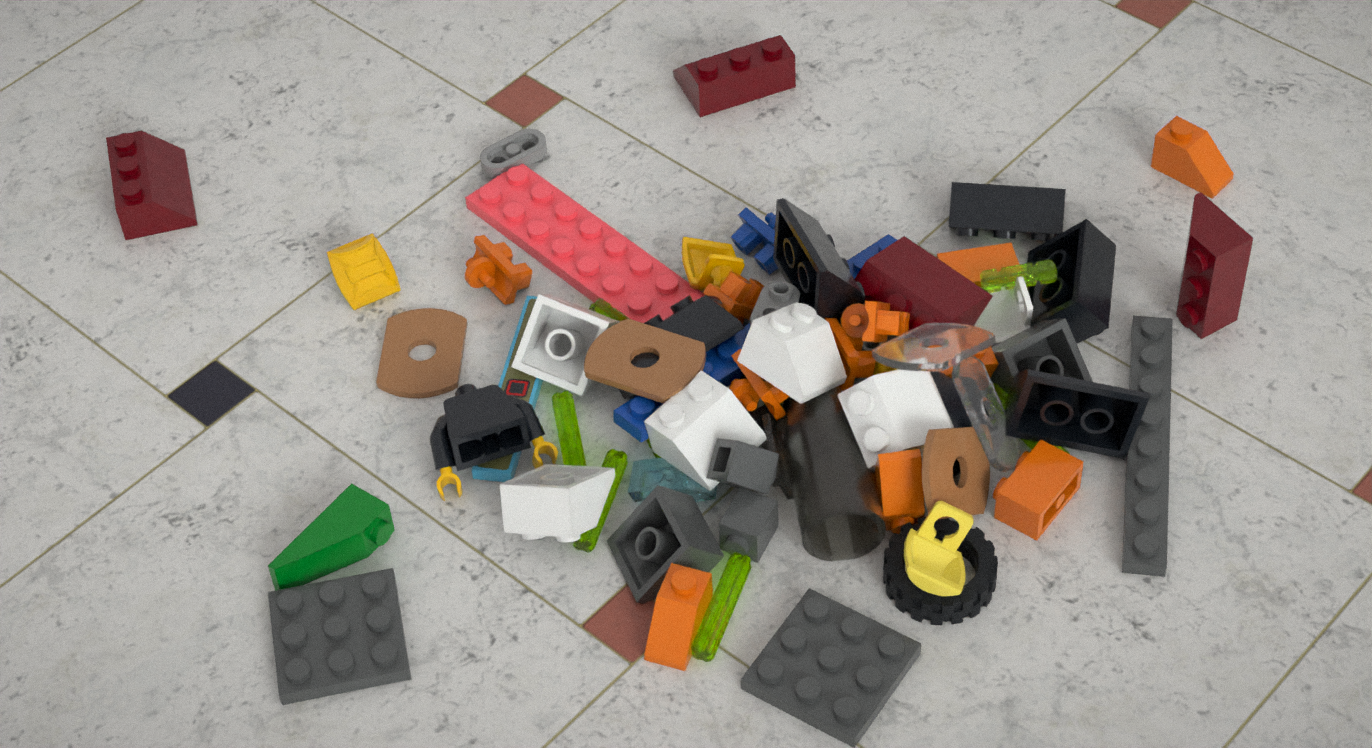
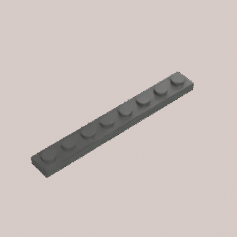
M1133 315L1129 389L1147 392L1150 395V399L1126 456L1122 573L1165 577L1167 569L1173 319Z

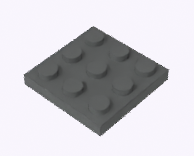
M393 568L268 592L278 691L282 705L412 680Z
M809 588L741 678V689L855 748L921 654V643Z

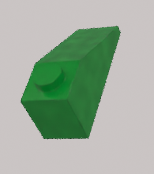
M351 483L268 565L275 591L305 585L368 558L379 546L384 545L395 531L389 504Z

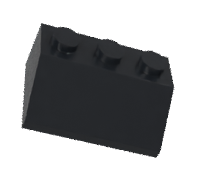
M952 182L949 227L956 228V235L978 237L979 229L994 230L993 238L1016 239V232L1031 233V240L1048 241L1054 237V234L1063 232L1066 189Z
M785 198L777 199L773 260L786 282L793 284L799 290V303L811 306L815 309L817 315L823 319L837 318L841 325V317L847 307L852 304L865 303V293L861 283L854 280L846 259L839 256L832 236L825 233L818 220Z
M1083 220L1028 251L1025 284L1033 305L1030 326L1045 320L1066 318L1076 343L1101 334L1105 329L1109 328L1116 244L1089 220Z
M689 295L670 307L674 314L664 320L658 314L644 323L704 342L706 352L744 329L741 321L707 295L695 301ZM641 353L632 359L631 364L639 368H646L654 365L659 360V357L654 353ZM619 389L624 399L635 395Z
M1027 369L1015 374L1005 401V434L1009 437L1034 442L1043 440L1055 446L1125 459L1149 402L1150 395L1147 392Z

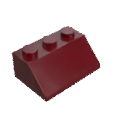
M778 35L685 64L673 70V76L699 117H703L795 88V54L784 38Z
M142 130L106 138L115 209L125 240L198 225L185 149Z
M1201 192L1194 196L1180 279L1176 317H1178L1184 327L1189 328L1200 339H1203L1238 319L1253 237Z
M905 236L866 260L854 279L856 282L861 283L865 293V301L890 303V311L910 313L907 337L924 349L948 335L969 333L993 297V295Z

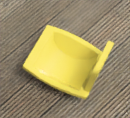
M937 501L918 531L910 529L904 543V560L906 573L913 584L923 591L938 596L961 594L965 584L966 573L962 554L957 549L973 526L974 520L972 515L944 501ZM945 516L954 518L959 524L958 530L954 534L945 535L942 541L934 538L936 536L934 528L936 520Z

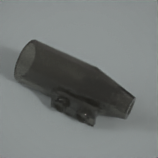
M838 386L802 404L789 397L787 418L775 422L769 413L762 415L764 433L767 438L762 443V447L765 450L779 454L776 464L777 475L772 486H779L788 500L794 498L803 546L810 555L825 561L856 559L864 556L879 546L886 534V525L872 469H868L837 395L841 393Z

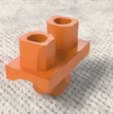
M485 235L475 236V254L473 258H469L466 261V282L473 288L486 286L504 305L514 303L517 290L530 286L532 269L526 263L514 265L512 263L513 254L511 248L505 242L493 244Z
M730 271L721 286L709 283L703 293L708 297L720 300L722 303L719 305L741 321L743 325L744 318L750 320L764 285L752 278L748 281L738 273Z
M865 301V305L858 303L847 307L842 314L841 325L845 333L851 337L862 338V341L885 343L888 340V335L908 336L910 313L890 311V303Z
M825 318L830 324L847 375L844 384L839 385L840 390L844 391L853 386L855 378H869L873 376L876 357L871 350L861 351L863 346L862 338L851 337L845 333L837 318Z
M739 349L731 356L746 378L734 379L729 389L747 411H754L761 398L776 421L786 415L780 403L790 396L768 381H763L762 377L737 361L741 349Z

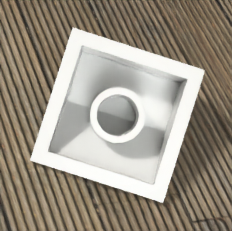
M538 294L511 367L584 396L594 381L585 376L584 361L587 351L601 333L619 323V321L554 295Z
M799 302L754 319L737 360L800 404L844 384L847 378L829 322L817 315L815 309L811 306Z
M924 363L873 375L837 394L868 469L875 470L878 454L920 449L922 457L929 429L954 428L928 366Z
M700 371L684 389L668 399L644 421L653 452L709 491L719 484V482L706 478L717 438L738 440L759 447L767 439L766 434L733 392L703 371Z
M545 464L499 484L504 533L521 534L522 539L525 540L555 536L556 541L562 543L581 539L582 533L597 527L615 478V469Z

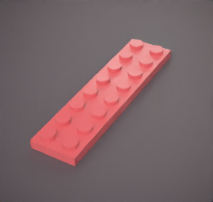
M523 163L510 168L507 172L501 173L465 197L466 206L470 211L619 322L632 319L645 323L658 314L664 320L674 314L670 307L690 295L692 300L695 301L705 296L699 289L691 288L689 282Z

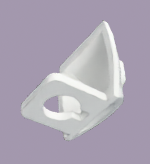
M1023 276L1016 277L1015 286H999L984 289L993 297L969 333L985 332L990 345L993 346L1031 327L1033 305Z

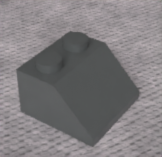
M1066 318L1041 321L992 347L999 364L990 380L994 389L1005 400L1007 399L1015 374L1027 369L1093 382Z
M659 485L607 540L636 602L641 604L656 599L671 563L710 572L724 557L693 496Z

